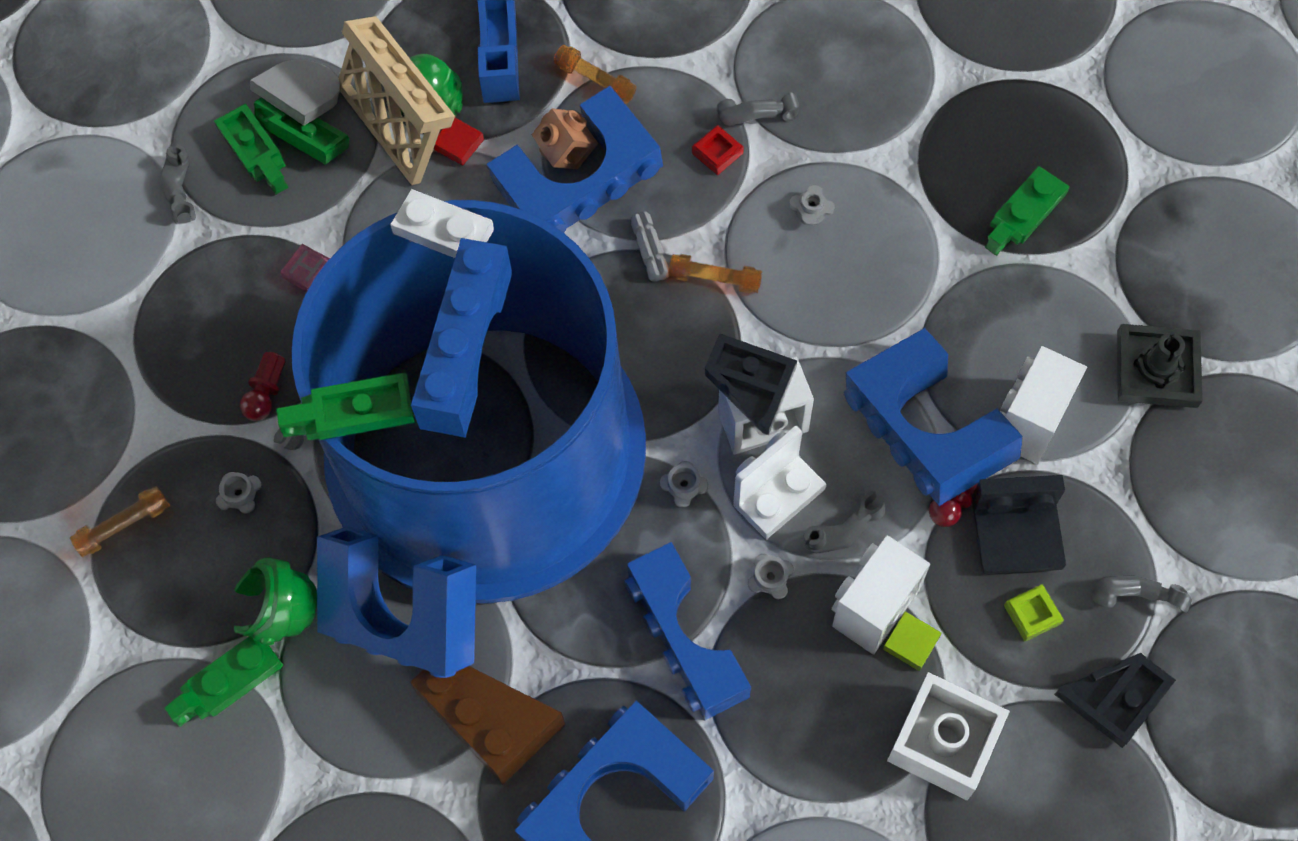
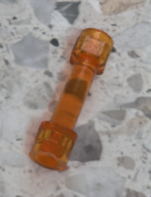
M562 45L555 54L554 63L565 72L571 74L573 71H576L604 88L611 86L625 104L632 100L636 92V85L630 82V79L623 75H618L617 78L582 59L581 51L572 46Z
M672 254L668 276L682 281H688L689 276L738 285L740 292L759 293L763 271L745 265L743 271L698 263L692 261L691 255Z
M158 486L138 494L140 499L138 502L91 529L88 525H85L77 530L74 535L70 536L69 538L80 556L83 558L88 554L97 552L102 549L100 542L142 517L150 514L154 518L169 507V503Z

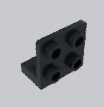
M1063 475L979 479L972 496L981 568L984 574L1054 571L1065 568L1066 559L1057 504L1065 492Z

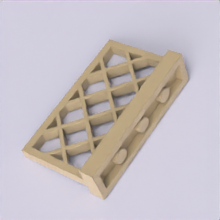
M376 16L345 21L342 34L348 40L349 45L338 78L340 92L411 185L419 184L422 181L440 129L451 127L455 115ZM364 72H367L371 93H368ZM353 76H354V81H355L356 90H355V89L352 87V85H351V81H352V77H353ZM381 84L383 85L385 92H382ZM383 97H386L390 118H387ZM370 98L373 101L375 115L372 113ZM400 109L404 112V117L401 116ZM403 122H406L410 143L406 142ZM389 123L392 125L394 140L391 137ZM424 133V136H423V139H422V142H421L420 134ZM408 148H411L413 165L410 162Z

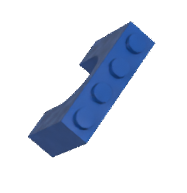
M608 86L580 104L582 116L587 122V128L606 152L603 163L590 177L575 183L551 181L539 173L518 144L486 164L494 185L510 206L531 213L565 232L568 227L579 220L590 218L605 203L621 198L630 187L639 181L650 179L663 167L660 146L611 86Z
M923 328L847 371L844 396L854 411L860 410L865 416L868 427L873 435L878 439L882 437L890 446V452L897 464L901 467L906 466L910 470L918 489L925 496L930 494L935 502L941 506L943 503L978 484L979 479H986L1019 460L1023 436L998 408L964 428L951 433H928L915 428L907 422L900 412L904 404L913 396L945 379L948 375V353L926 328Z
M347 526L317 536L318 633L333 637L336 642L341 644H353L364 648L369 654L384 655L396 659L400 665L416 666L430 671L432 676L439 678L454 676L457 671L474 664L476 564L441 555L414 565L413 610L410 624L407 625L391 613L381 595L378 582L377 535Z
M636 700L629 709L622 706L614 713L607 723L610 729L600 740L594 737L584 745L577 756L580 761L570 772L564 769L554 777L547 787L550 793L539 805L536 802H532L524 809L517 819L520 825L515 829V832L522 841H592L581 827L580 807L587 790L604 775L617 771H629L643 775L685 812L713 781L714 770Z

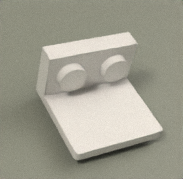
M797 426L787 433L784 431L777 433L768 442L765 452L758 458L754 456L747 458L736 470L733 506L766 540L826 488V483L799 457L802 431Z

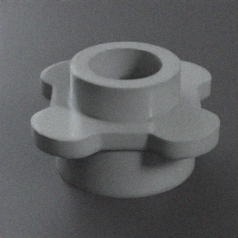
M817 185L809 186L807 192L800 196L794 195L790 199V207L796 210L798 219L809 226L822 222L826 215L833 214L835 208L834 203L823 196L822 188ZM814 203L816 206L810 207L809 204Z
M682 461L673 467L669 474L661 477L660 487L662 490L671 493L677 506L687 507L690 505L693 497L707 491L708 481L706 478L700 477L698 470L691 462ZM682 481H686L688 485L686 487H682L680 483Z
M235 472L225 474L219 485L220 495L216 498L217 506L222 510L235 508L244 514L250 513L255 508L253 500L256 491L261 488V481L254 475L247 477L242 473ZM237 490H242V494L239 496H236L235 492Z
M766 554L758 555L754 560V575L748 579L749 589L754 593L761 591L769 593L775 599L784 598L788 593V588L786 587L788 577L792 576L794 572L792 563ZM769 573L774 574L775 578L773 580L767 578Z

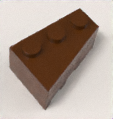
M470 666L457 671L454 676L447 678L434 677L430 674V671L423 669L410 681L417 695L502 785L565 726L562 712Z

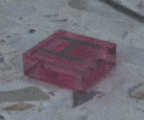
M301 244L280 273L283 279L308 291L314 278L330 258Z

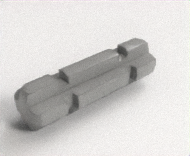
M641 212L631 217V226L634 235L637 237L636 241L644 264L647 266L646 270L649 279L653 282L665 280L669 277V268L666 259L663 258L664 253L656 230L652 226L653 221L648 212Z

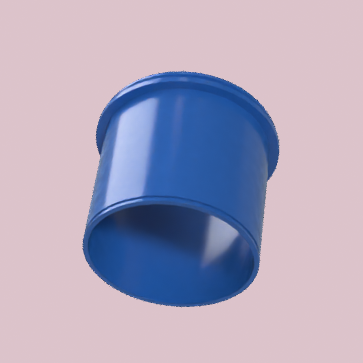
M449 200L444 202L492 220L494 230L487 243L507 246L512 276L502 311L493 316L487 331L520 332L549 341L571 354L583 364L597 380L598 385L580 417L554 444L536 457L499 474L459 482H431L395 475L377 468L353 453L356 434L323 440L319 439L324 450L325 480L334 512L342 527L348 526L378 536V569L389 578L413 590V566L435 557L446 555L476 564V603L513 601L535 595L571 578L591 563L618 534L633 508L643 479L646 461L644 419L636 392L620 365L614 310L609 293L601 275L583 250L564 232L526 211L494 202ZM397 213L373 223L340 247L325 263L305 294L297 315L292 341V370L300 400L302 397L311 395V389L386 376L395 367L429 347L455 258L393 234L391 223Z

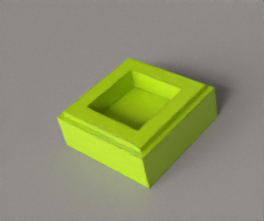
M1043 584L1007 600L1004 604L1024 641L1055 628L1064 621Z
M905 611L884 645L883 650L920 671L942 632Z

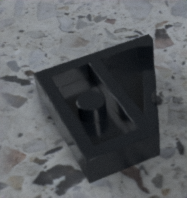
M720 333L705 366V376L763 434L769 435L796 370L797 360Z
M1138 653L1114 666H1107L1092 672L1090 676L1078 681L1061 685L1054 695L1123 748L1176 679L1142 653Z

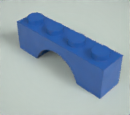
M477 0L480 24L478 71L484 103L520 100L515 0Z
M465 238L460 240L411 403L420 429L466 438L478 396V371L484 339L493 316L502 311L512 276L507 246Z
M670 542L627 563L629 578L624 580L625 586L634 603L640 600L648 613L643 616V619L653 638L661 637L667 649L662 652V655L670 672L673 675L680 673L687 687L682 689V693L691 711L699 710L704 720H707L750 698L751 686L732 651L703 648L692 642L683 633L678 624L677 611L682 600L691 590V576L673 543Z

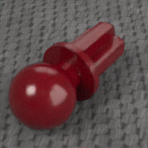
M265 352L255 376L248 380V385L254 390L248 391L243 395L240 401V410L249 420H263L271 412L272 402L268 395L278 394L279 388L277 383L286 363L285 358L278 353Z
M977 484L943 503L941 506L933 499L929 505L931 520L941 527H950L956 524L961 517L962 508H968L972 504L971 496Z

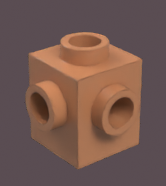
M552 108L543 116L541 123L531 134L540 147L541 155L550 162L552 167L577 170L598 145V142L586 126L585 118L574 110L567 111Z

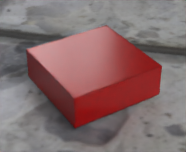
M454 118L452 126L442 129L439 133L433 149L463 166L484 141L483 133Z
M719 125L715 126L692 146V154L717 176L744 152V146Z

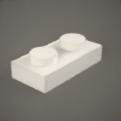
M413 189L409 192L391 223L393 234L453 258L456 257L461 238L487 242L494 230L492 220Z

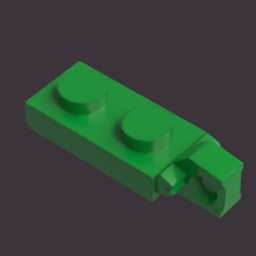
M262 97L254 101V116L267 131L325 165L349 148L350 138L348 135L319 118L306 125H302Z
M246 103L214 120L218 131L251 178L253 177L256 182L265 178L275 195L289 188L280 171L286 165L279 149Z
M1038 166L995 214L990 224L994 230L988 236L989 241L985 248L997 256L1010 241L1017 245L1020 242L1023 244L1066 196L1070 186Z
M406 373L311 389V395L301 398L302 404L277 408L278 425L283 437L306 435L307 440H323L415 423Z
M248 636L188 679L187 683L179 688L183 694L179 695L164 708L173 722L179 727L196 715L201 720L209 715L215 717L280 670L284 665L270 646H264L260 642L253 640V636Z

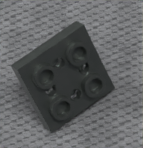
M1121 324L1117 330L1118 401L1199 408L1203 402L1201 330ZM1154 384H1157L1158 386H1162V385H1163V388H1162V389L1156 388V387L1154 386Z

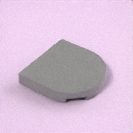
M289 60L279 63L251 79L250 90L302 125H306L337 104L340 82L337 75L323 64L310 60Z

